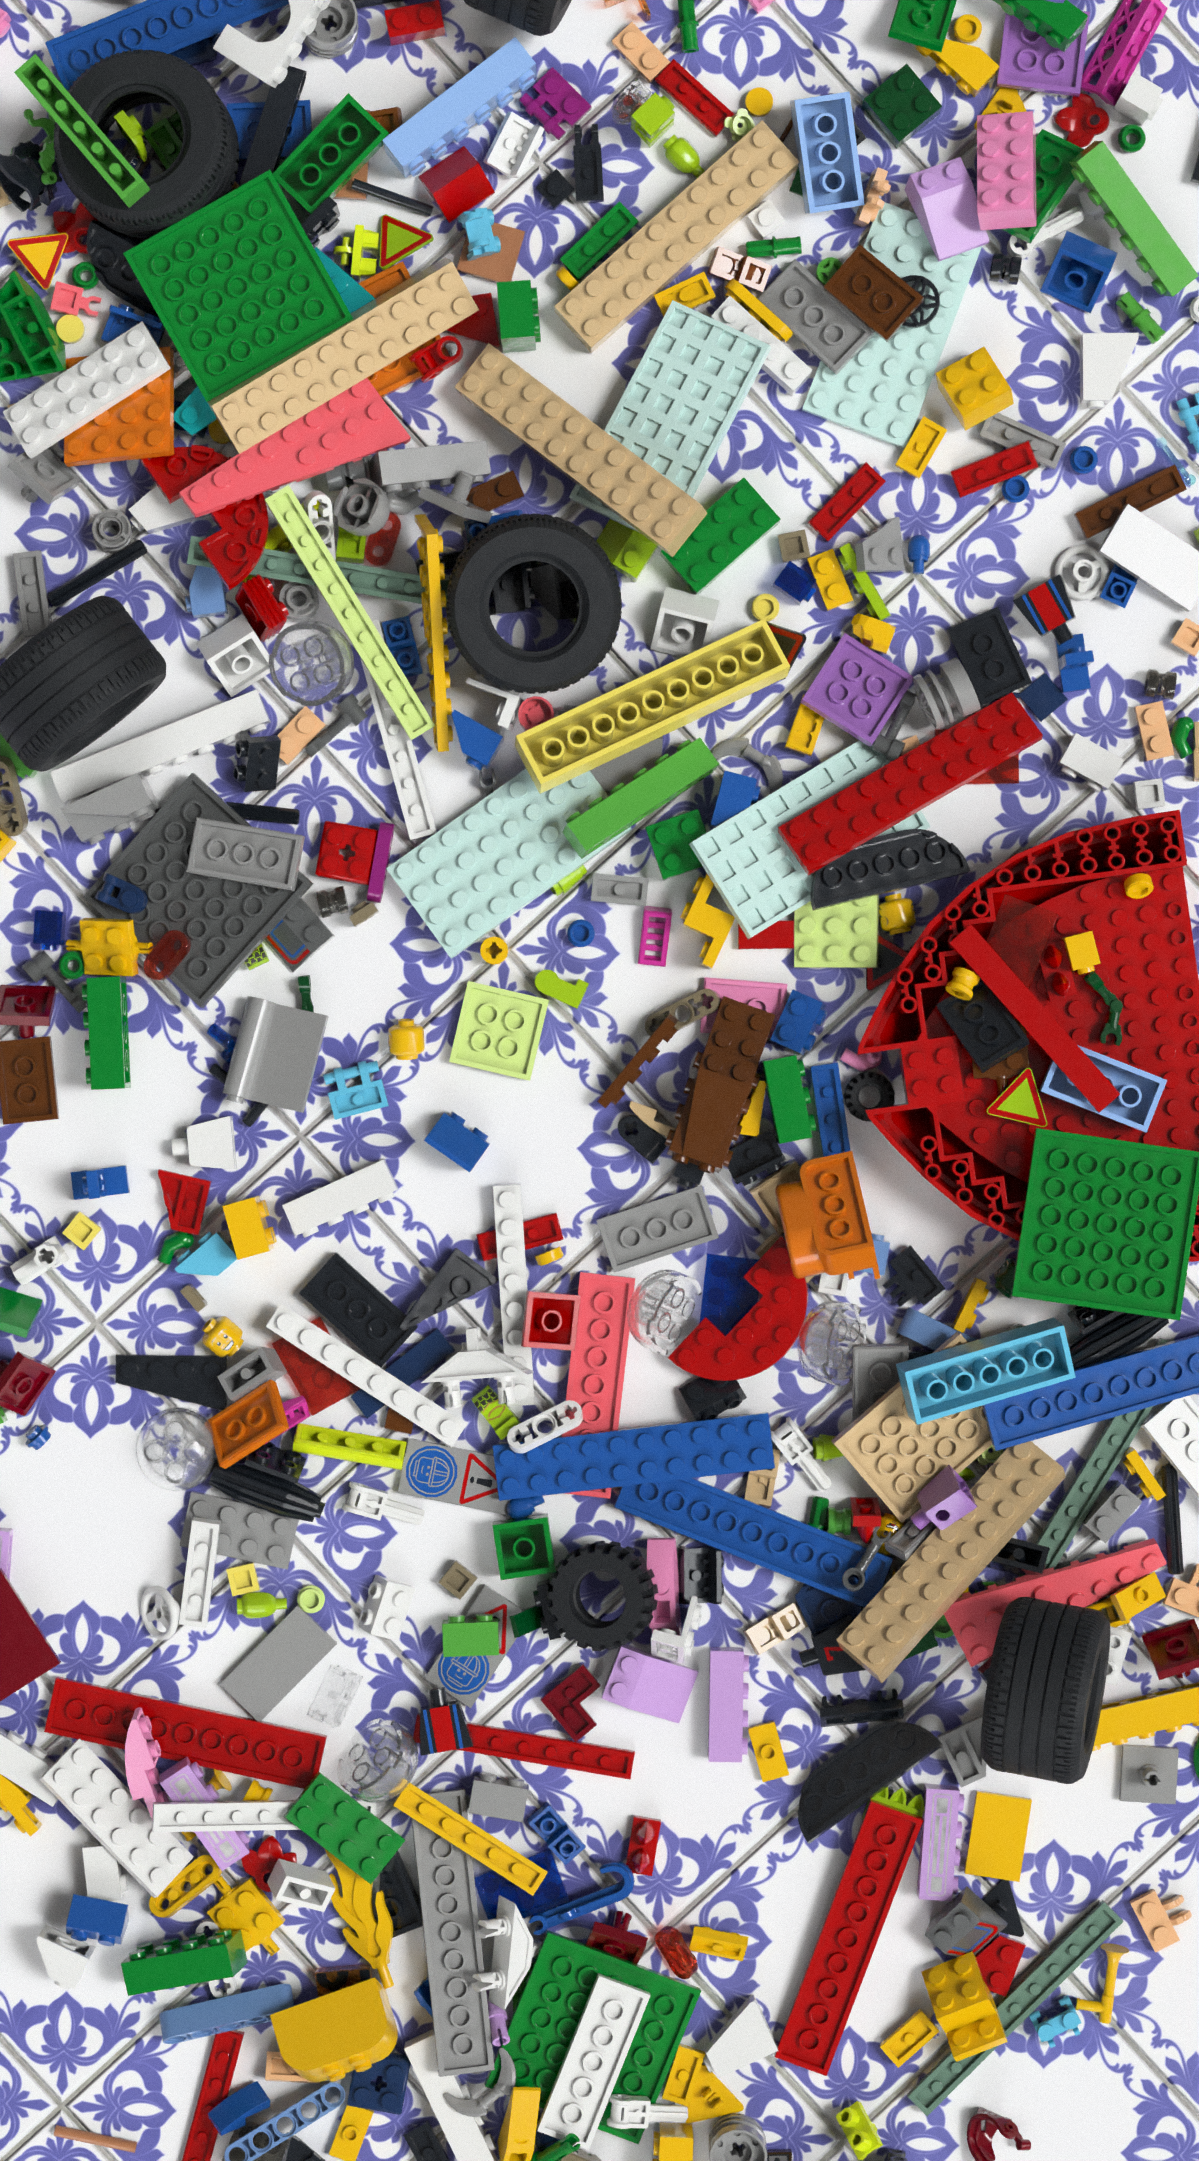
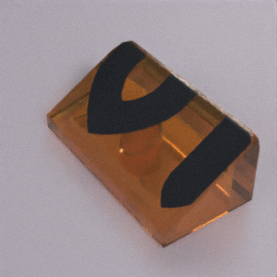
M371 1964L316 1968L315 1978L318 1996H324L371 1979Z

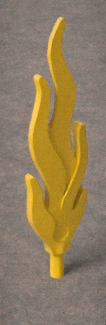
M325 1849L338 1872L342 1884L343 1897L340 1895L333 1873L329 1874L336 1888L331 1897L333 1906L339 1915L356 1931V1933L347 1926L342 1932L351 1947L366 1959L373 1969L377 1968L383 1988H390L394 1986L387 1964L390 1963L389 1953L393 1938V1922L384 1901V1893L382 1890L376 1893L377 1922L372 1909L373 1882L372 1884L368 1883Z

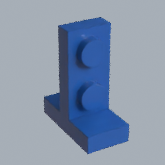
M1083 633L1073 635L1074 638L1060 646L1054 638L1062 693L1091 689L1088 666L1094 662L1093 650L1085 651Z
M127 1165L70 1172L74 1200L95 1199L130 1193Z

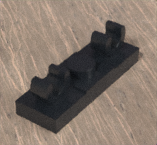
M892 1689V1698L889 1700L884 1699L882 1691L878 1690L877 1702L858 1699L843 1705L842 1696L837 1695V1704L831 1706L827 1703V1697H822V1708H820L821 1727L904 1718L903 1699H898L896 1689Z

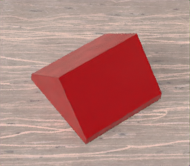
M465 146L418 176L449 224L456 220L463 212L471 210L495 194L480 164Z
M544 1290L527 1291L521 1346L575 1351L580 1295Z

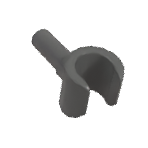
M491 768L492 777L489 779L482 777V769L479 771V783L485 788L486 797L493 792V786L496 783L493 768Z

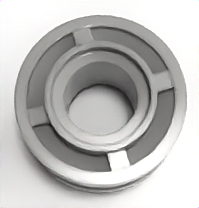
M113 509L105 510L99 513L93 521L92 533L94 541L103 551L116 553L127 547L131 542V524L124 513ZM109 526H116L120 529L119 533L113 537L107 536L104 532Z
M290 581L280 591L279 601L283 602L288 610L289 616H287V619L296 623H303L316 615L319 608V600L313 585ZM296 596H303L307 599L303 606H295L291 602Z

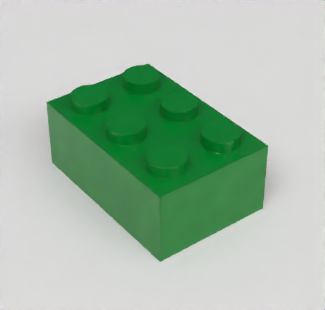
M531 280L497 282L503 353L536 350V343L541 342L539 316H533L539 314L537 287L531 288Z
M796 1055L761 1061L777 1143L782 1144L812 1138L811 1131H816L814 1115L808 1114L806 1104L811 1103L808 1087L802 1086L801 1077L806 1076L803 1060H797Z

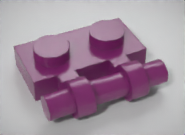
M553 67L533 86V90L539 95L536 99L533 100L525 93L519 100L526 107L525 111L531 117L534 115L544 125V130L548 134H552L557 140H560L566 133L559 126L563 121L573 128L592 109V106ZM546 103L557 113L552 118L542 109Z

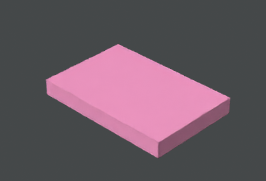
M704 977V989L716 991L721 1001L723 996L775 1014L776 1016L768 1038H771L786 1005L787 984ZM704 994L702 1006H707L710 1009L714 998L713 996L707 997ZM718 1010L701 1019L700 1033L711 1032Z

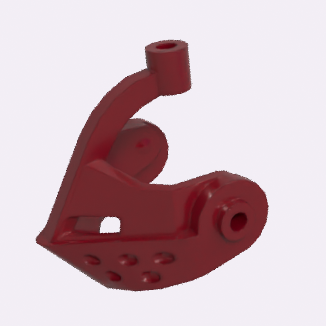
M980 2107L968 2123L967 2142L975 2161L995 2160L992 2138L997 2129L1005 2138L1015 2140L1017 2150L1029 2151L1031 2149L1030 2140L1022 2138L1017 2125L1010 2118ZM985 2120L984 2131L981 2130V2122Z

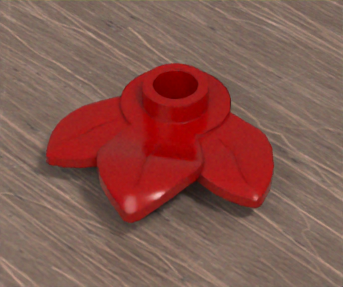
M1080 93L1079 97H1072L1073 107L1061 109L1055 115L1054 121L1060 128L1069 132L1066 141L1084 148L1091 143L1094 135H1100L1107 130L1110 119L1108 113L1103 108L1096 106L1091 96ZM1094 116L1100 117V121L1096 125L1090 123L1091 118Z
M82 203L78 205L75 214L66 211H55L53 213L54 226L57 232H66L69 236L63 253L78 251L82 254H88L87 245H83L81 239L87 236L90 222L95 218Z
M272 1835L262 1842L258 1852L249 1849L250 1853L242 1857L245 1872L255 1877L257 1886L265 1892H271L268 1883L264 1881V1875L272 1873L278 1859L297 1863L296 1853L283 1854L280 1843Z

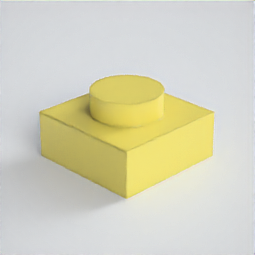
M79 1211L62 1234L82 1250H85L102 1228Z
M254 1562L226 1569L232 1596L260 1590Z

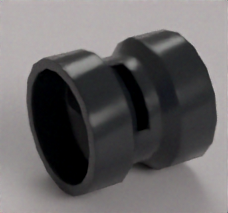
M994 253L989 281L998 282L999 280H1006L1008 284L1017 285L1022 257L1013 256L1006 258L1003 254Z

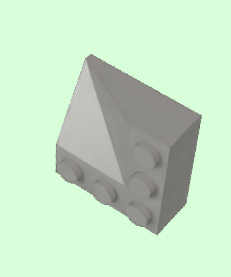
M136 773L62 807L61 810L80 840L84 843L89 841L90 845L106 839L104 834L115 830L116 834L131 827L130 822L136 819L143 822L153 818L156 814L155 811L160 809V806L147 778Z

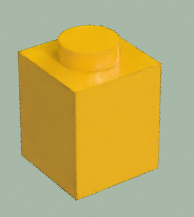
M1089 931L1062 938L1071 971L1077 970L1079 975L1095 971L1094 965L1100 964V959L1093 932Z

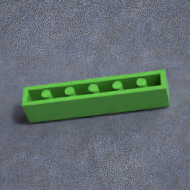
M36 54L14 72L129 208L151 190Z
M1094 141L1069 162L1073 167L1071 172L1079 183L1086 185L1089 190L1087 195L1096 206L1100 205L1106 213L1103 215L1105 221L1111 228L1114 229L1116 227L1119 231L1121 243L1128 251L1132 250L1137 257L1135 260L1136 264L1144 273H1149L1154 280L1151 284L1158 294L1173 297L1199 276L1103 141Z
M700 737L693 742L690 739L686 740L676 748L678 752L672 756H669L668 753L663 755L654 763L655 767L649 771L646 768L640 770L632 777V782L627 785L624 782L620 783L610 791L612 795L604 800L602 797L597 798L588 805L589 810L583 814L578 811L566 820L567 824L562 833L581 859L714 773L719 763Z

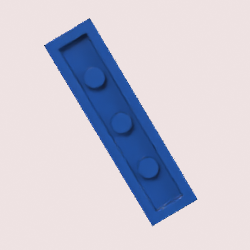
M838 1062L810 1066L823 1157L851 1151Z

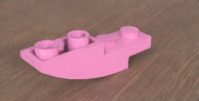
M648 1538L647 1570L652 1569L655 1577L651 1578L652 1583L657 1584L658 1593L654 1595V1599L658 1601L657 1608L652 1612L653 1619L649 1624V1628H652V1633L654 1629L660 1631L662 1628L675 1631L678 1636H681L676 1538Z
M139 1707L135 1709L127 1732L125 1768L133 1800L144 1798L153 1821V1802H169L167 1793L161 1790L159 1772L156 1768L158 1758L161 1756L160 1745L152 1737V1726L149 1717L144 1716L142 1708Z

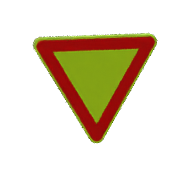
M387 214L381 217L380 268L385 270L434 240L433 235Z
M1025 1068L987 1108L989 1115L1040 1127L1047 1126L1046 1116L1031 1068Z

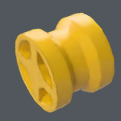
M489 937L481 944V956L489 964H500L507 958L508 946L499 937Z
M955 967L952 972L953 979L947 983L945 989L954 997L969 1001L973 996L972 989L978 985L980 978L970 970Z
M254 1779L242 1801L268 1800L273 1789L260 1786L259 1782Z

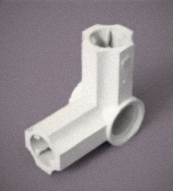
M56 1236L34 1248L35 1251L10 1266L14 1276L22 1286L46 1271L54 1270L70 1259Z

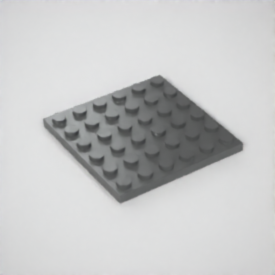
M191 773L83 897L106 919L133 920L134 933L138 942L153 943V946L150 947L154 948L153 953L144 955L200 1008H204L313 883L301 871L298 872L295 892L187 873L186 869L196 817L251 826L195 773ZM105 873H109L143 889L148 899L145 909L138 914H131L96 899L97 891H101L105 882L103 881ZM115 886L111 896L117 898L121 888Z

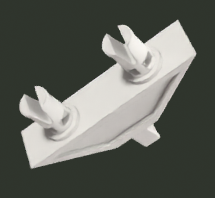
M469 1327L466 1329V1342L462 1343V1351L455 1354L421 1383L440 1382V1384H443L445 1408L452 1407L453 1402L454 1407L458 1408L462 1407L460 1382L462 1380L494 1377V1380H497L498 1404L506 1403V1396L508 1404L516 1403L513 1378L519 1375H529L534 1373V1371L494 1348H488L487 1341H482L480 1327Z
M499 1895L497 1918L480 1920L478 1924L484 1928L477 1930L480 1938L484 1939L495 1936L491 1972L474 1974L472 1977L478 1981L471 1984L476 1992L489 1990L488 2001L505 2010L530 1969L532 1957L537 1956L542 1941L531 1936L516 1904Z

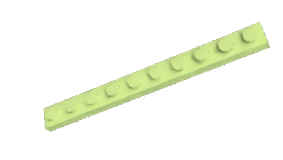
M288 485L266 498L264 501L409 739L413 740L434 727L435 724L290 486Z

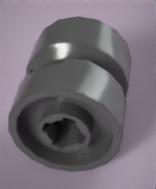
M363 457L362 460L351 461L325 472L329 492L340 491L346 485L351 486L355 484L353 481L356 479H367Z

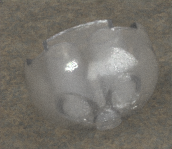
M309 620L291 625L278 634L272 654L269 655V669L274 684L284 696H288L294 701L301 703L302 706H318L335 699L343 693L353 676L354 656L348 640L337 628L322 621Z
M671 1269L655 1271L646 1276L635 1288L628 1304L627 1323L633 1338L643 1347L661 1355H668L670 1349L674 1346L678 1347L693 1331L700 1310H694L697 1296L702 1294L698 1281L693 1277ZM671 1314L684 1320L688 1319V1321L682 1327L680 1323L671 1320Z
M826 1301L815 1306L806 1315L798 1335L797 1352L804 1371L814 1380L836 1386H844L851 1381L849 1375L852 1372V1344H866V1324L861 1323L859 1314L862 1310L858 1305L841 1301ZM843 1340L850 1342L849 1347L836 1345V1343Z
M171 1407L154 1414L143 1425L136 1442V1457L144 1475L155 1485L172 1491L188 1490L204 1482L213 1472L217 1462L213 1443V1431L208 1422L209 1418L189 1407ZM172 1447L179 1449V1456H171L170 1450Z
M378 1718L362 1726L347 1742L353 1746L347 1751L344 1760L339 1759L337 1767L338 1781L345 1790L364 1802L381 1803L393 1799L409 1785L418 1765V1748L412 1735L396 1721H384ZM372 1733L369 1744L377 1752L375 1753L363 1743L358 1742L364 1736Z

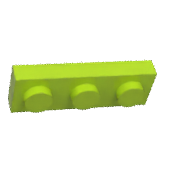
M847 543L840 547L842 555L838 556L846 571L851 569L856 578L852 582L860 595L865 593L870 601L866 604V607L873 618L879 617L881 621L891 617L892 615L867 572H857L856 553L851 544Z

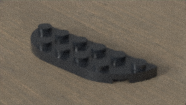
M96 219L92 220L88 228L86 243L87 253L91 257L96 270L94 273H96L97 278L110 292L119 298L159 318L123 254L137 246L138 243L106 227V225Z
M909 829L874 837L816 871L811 886L812 910L967 874L970 872V868L961 851L953 843H949L938 836L937 833L929 830Z
M898 1721L876 1725L857 1737L819 1765L809 1775L802 1787L798 1821L807 1843L810 1844L941 1748L943 1744L927 1729L916 1724Z

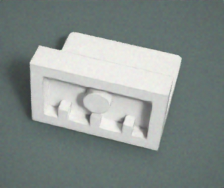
M475 675L474 680L467 678L466 683L468 685L506 699L505 704L500 703L495 718L499 720L497 725L512 731L518 716L519 707L523 702V699L518 696L519 692L504 689L502 686L500 689L492 687V681L489 682L478 675Z
M692 1595L681 1636H678L675 1631L662 1628L660 1631L653 1630L651 1637L652 1656L684 1664L686 1655L691 1656L695 1641L693 1640L695 1632L692 1631L693 1629L698 1630L702 1616L700 1614L702 1606L698 1605L697 1596Z

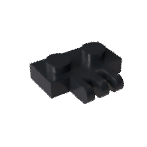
M911 1245L889 1261L897 1273L882 1285L885 1289L890 1288L894 1283L897 1285L889 1293L892 1298L900 1292L904 1294L896 1302L899 1307L914 1295L924 1306L945 1289Z

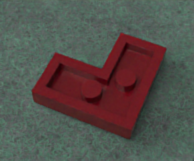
M583 1663L540 1699L575 1742L597 1725V1722L582 1706L581 1702L597 1690L601 1684Z

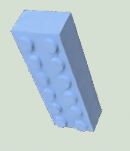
M514 37L384 138L382 141L385 153L405 178L409 175L413 177L418 175L425 169L427 161L431 158L435 160L440 158L447 152V146L454 140L458 143L470 133L469 129L476 123L479 126L485 123L492 116L490 112L498 106L501 109L507 106L514 99L512 97L513 94L520 89L525 91L535 83L534 78L537 77L535 61L517 38Z

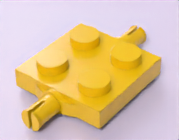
M83 918L79 920L81 939H68L66 941L67 951L82 952L84 972L89 975L135 976L138 974L137 959L139 953L152 954L154 948H150L153 946V943L138 942L134 933L133 920Z
M221 1875L213 1884L222 1893V1897L218 1903L207 1911L208 1915L220 1929L231 1928L232 1932L241 1930L246 1952L253 1946L262 1944L270 1956H273L280 1948L270 1936L276 1928L284 1923V1917L257 1886L252 1877L241 1885L231 1888Z

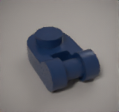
M105 873L103 877L105 882L101 891H97L96 899L131 914H138L145 909L148 899L143 889L109 873ZM115 886L121 888L117 898L111 896Z

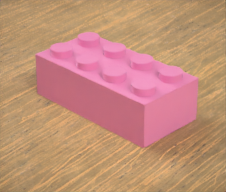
M1033 111L977 115V214L980 230L1037 226L1036 129Z

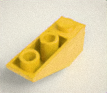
M945 39L942 52L915 45L916 50L926 58L930 56L936 62V68L943 75H951L957 81L956 86L966 95L970 93L976 97L997 74L1000 67L979 47Z
M513 2087L497 2141L500 2161H531L536 2136L540 2088Z

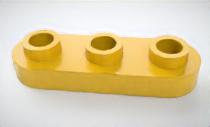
M732 278L725 285L724 288L727 291L725 294L726 298L731 296L736 302L741 304L747 312L762 323L777 339L786 343L793 336V332L738 281Z
M202 1855L184 1868L158 1897L153 1898L151 1896L149 1900L151 1912L157 1917L169 1918L216 1882L221 1876L222 1871L212 1856ZM208 1865H211L212 1872L207 1875L205 1869ZM186 1882H189L191 1884V1888L188 1892L184 1891V1885ZM165 1899H168L169 1906L164 1909L162 1903Z

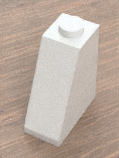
M1083 333L1081 335L1080 404H1087L1088 409L1104 408V404H1108L1111 401L1138 341L1139 333Z
M157 485L129 509L133 515L129 520L140 532L145 529L149 534L211 516L208 513L195 518L181 498L169 504Z
M754 1994L745 2000L705 2047L707 2056L703 2059L710 2073L714 2071L717 2078H720L778 2051L777 2043Z

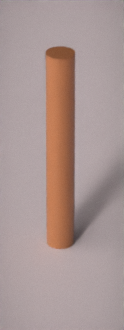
M56 2125L54 2136L132 2153H135L137 2147L136 2141Z

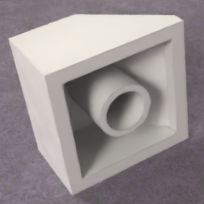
M666 587L650 649L684 657L707 646L720 600Z
M244 614L239 615L196 643L230 697L238 694L278 668Z
M45 1924L36 1939V1943L49 1978L55 1980L54 1983L63 1989H75L96 1947L84 1941L72 1939L71 1935Z

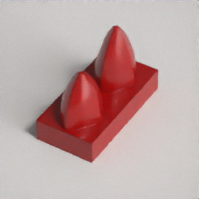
M1061 940L1035 947L1049 1001L1076 995L1077 991L1064 941Z
M850 1497L853 1527H857L863 1542L868 1543L875 1527H881L878 1497Z
M634 1815L626 1865L629 1866L632 1873L652 1876L661 1825L660 1819Z

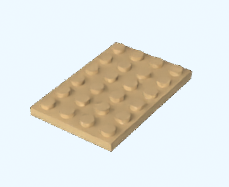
M957 1331L933 1353L968 1342ZM900 1381L831 1440L901 1523L921 1507L917 1498L918 1493L946 1466L950 1465L959 1474L992 1445L983 1406L917 1425L908 1416Z

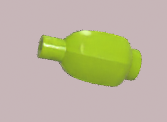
M674 134L663 145L666 149V158L681 172L692 173L696 178L705 172L699 165L700 156L685 138H678Z
M267 1592L245 1593L242 1598H237V1615L243 1614L244 1617L249 1619L268 1617L278 1609H287V1598H275Z

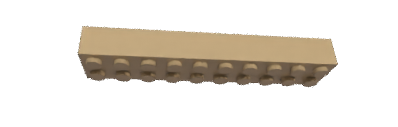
M762 120L554 306L555 313L592 354L649 303L655 294L661 292L798 169L799 161Z
M444 257L351 313L353 320L208 401V404L231 444L240 454L479 311L453 262Z
M491 344L486 346L456 384L455 389L462 397L671 557L676 554L706 516L707 512L700 503Z
M1031 1441L1008 1447L970 1489L977 1507L944 1530L936 1527L836 1639L840 1648L879 1682L883 1683L1066 1477L1063 1467Z

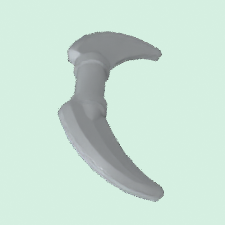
M737 737L726 740L712 751L716 760L728 755H742L759 764L769 781V795L781 788L783 773L775 755H764L754 749L749 744L748 738Z
M504 2048L499 2049L501 2072L498 2082L488 2093L478 2099H460L449 2093L444 2094L446 2101L454 2110L470 2117L485 2116L488 2113L487 2109L500 2096L511 2095L516 2083V2069L511 2056Z

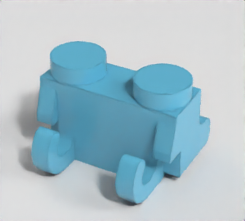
M487 207L476 208L473 211L463 212L457 217L458 223H462V228L466 229L469 241L467 246L469 253L466 255L468 261L500 252V240L498 236H493L491 228L494 224V214L491 209H487Z
M1068 1995L1058 2000L1061 2007L1067 2004L1068 2010L1041 2023L1037 2021V2018L1041 2017L1039 2010L1029 2015L1041 2042L1048 2041L1051 2048L1056 2046L1052 2038L1068 2029H1073L1076 2036L1081 2034L1077 2027L1081 2024V2020Z

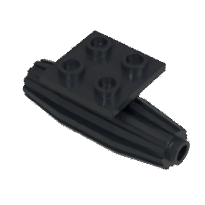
M1075 1305L1073 1310L1067 1314L1082 1334L1068 1345L1073 1368L1076 1369L1122 1356L1145 1343L1165 1327L1169 1320L1166 1318Z
M268 1442L248 1454L245 1463L236 1462L227 1469L220 1467L217 1459L209 1480L210 1486L233 1499L281 1517L313 1522L314 1517L320 1519L326 1504L321 1502V1495L298 1483L307 1458L302 1457L299 1452L275 1447L272 1442Z

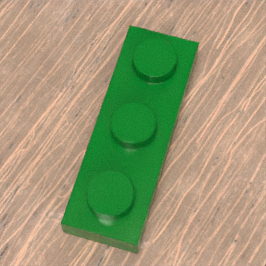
M619 201L560 258V262L580 281L639 221Z

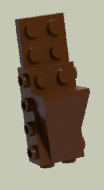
M723 996L703 1053L698 1051L692 1066L697 1068L694 1078L688 1077L683 1091V1093L688 1094L685 1104L679 1103L674 1116V1119L678 1120L676 1129L669 1130L664 1144L669 1146L667 1155L672 1156L671 1159L685 1165L688 1162L698 1165L699 1170L709 1174L719 1173L723 1166L728 1167L733 1154L729 1147L732 1140H738L742 1125L738 1124L741 1114H747L751 1104V1099L747 1097L751 1089H756L761 1074L756 1071L775 1019V1014Z

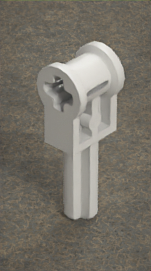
M1074 207L1047 221L1031 244L1012 235L1007 243L1008 254L1011 257L1017 256L1025 259L1033 249L1084 221L1082 211L1078 207ZM1017 240L1020 243H1026L1024 250L1021 247H1015Z
M790 1416L787 1417L783 1425L774 1432L771 1431V1438L790 1464L794 1465L797 1462L818 1491L823 1492L832 1485V1480L810 1453L814 1449Z
M357 1482L349 1483L351 1489L346 1504L342 1506L343 1510L379 1521L382 1515L421 1525L425 1515L423 1509L387 1499L388 1492ZM360 1493L358 1503L355 1504L357 1496Z
M612 2094L609 2099L612 2103L611 2115L607 2119V2125L619 2129H648L649 2121L686 2122L688 2108L684 2105L651 2104L647 2096Z

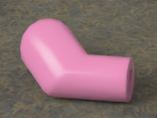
M846 1048L840 1060L856 1070L864 1072L876 1068L881 1063L882 1053L879 1051L857 1055Z

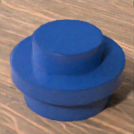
M1088 446L1077 447L1070 456V465L1079 474L1092 472L1098 463L1096 452Z
M1017 475L1005 480L1001 490L1003 497L1007 501L1019 503L1026 499L1030 487L1024 477Z
M580 919L570 924L567 936L574 946L585 947L593 941L595 930L590 922Z
M45 1424L40 1427L38 1425L32 1427L26 1434L28 1439L25 1444L29 1448L40 1449L51 1437L48 1427Z

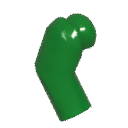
M1188 716L1178 718L1174 722L1170 733L1171 742L1181 759L1193 753L1186 740L1190 729L1194 727L1193 720Z
M181 1231L167 1236L157 1260L170 1265L175 1250L182 1247L188 1249L193 1245V1236Z

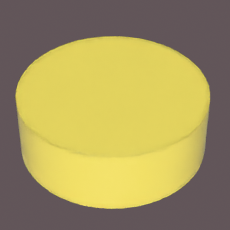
M69 314L58 320L56 332L63 342L74 344L83 338L85 326L79 317Z
M761 594L752 603V614L758 621L765 619L766 622H770L779 613V602L771 594Z

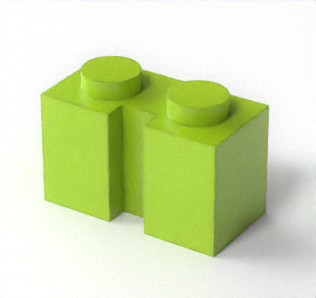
M655 92L631 115V129L650 148L674 125L673 118L675 117V112L673 109L675 107L666 96L660 97Z

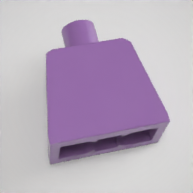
M948 1465L918 1493L917 1498L922 1508L910 1518L920 1530L930 1522H933L940 1530H944L974 1510L977 1505L966 1481Z

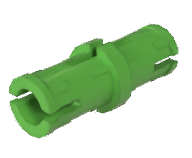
M1129 291L1120 298L1121 300L1116 302V305L1132 320L1131 325L1134 328L1138 327L1151 341L1152 345L1159 341L1161 336L1165 335L1166 331L1150 316L1151 312L1148 308L1144 309Z

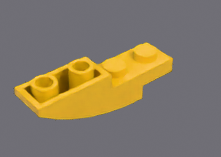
M0 1774V1807L5 1812L9 1811L15 1818L14 1824L22 1833L27 1832L31 1837L43 1825L26 1805L33 1798V1795Z

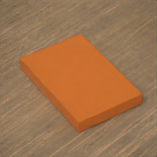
M271 1379L207 1420L219 1466L227 1469L289 1429L277 1383Z

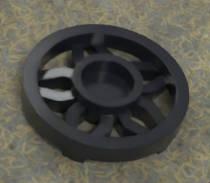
M910 275L901 278L905 282L915 281L912 285L914 290L922 282V289L915 291L924 297L923 302L910 316L913 323L905 321L902 326L920 328L929 324L937 315L940 306L937 288L930 280L923 276ZM926 285L931 288L934 296L929 294L923 296L926 292ZM929 299L935 301V303L925 304V300ZM934 308L932 313L924 319V311L922 309ZM920 313V322L917 321L914 314Z

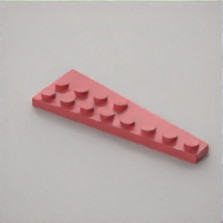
M365 378L244 452L237 454L180 491L179 496L194 517L197 518L223 509L226 505L243 499L248 500L254 498V495L269 490H277L280 486L294 481L297 483L331 471L334 467L362 460V457L379 451H387L388 448L402 443L405 445L410 442L411 437L370 381Z
M1152 1538L1124 1546V1549L1115 1553L1105 1554L1103 1552L1095 1555L1096 1558L1081 1563L1076 1560L1070 1562V1566L1060 1569L1048 1568L1043 1571V1575H1024L1015 1578V1581L1005 1585L996 1586V1584L987 1586V1590L974 1594H970V1592L961 1594L962 1597L958 1598L944 1613V1616L970 1666L973 1667L992 1657L999 1626L1005 1609L1010 1602L1019 1597L1035 1598V1600L1040 1599L1085 1608L1166 1565V1560L1155 1539Z

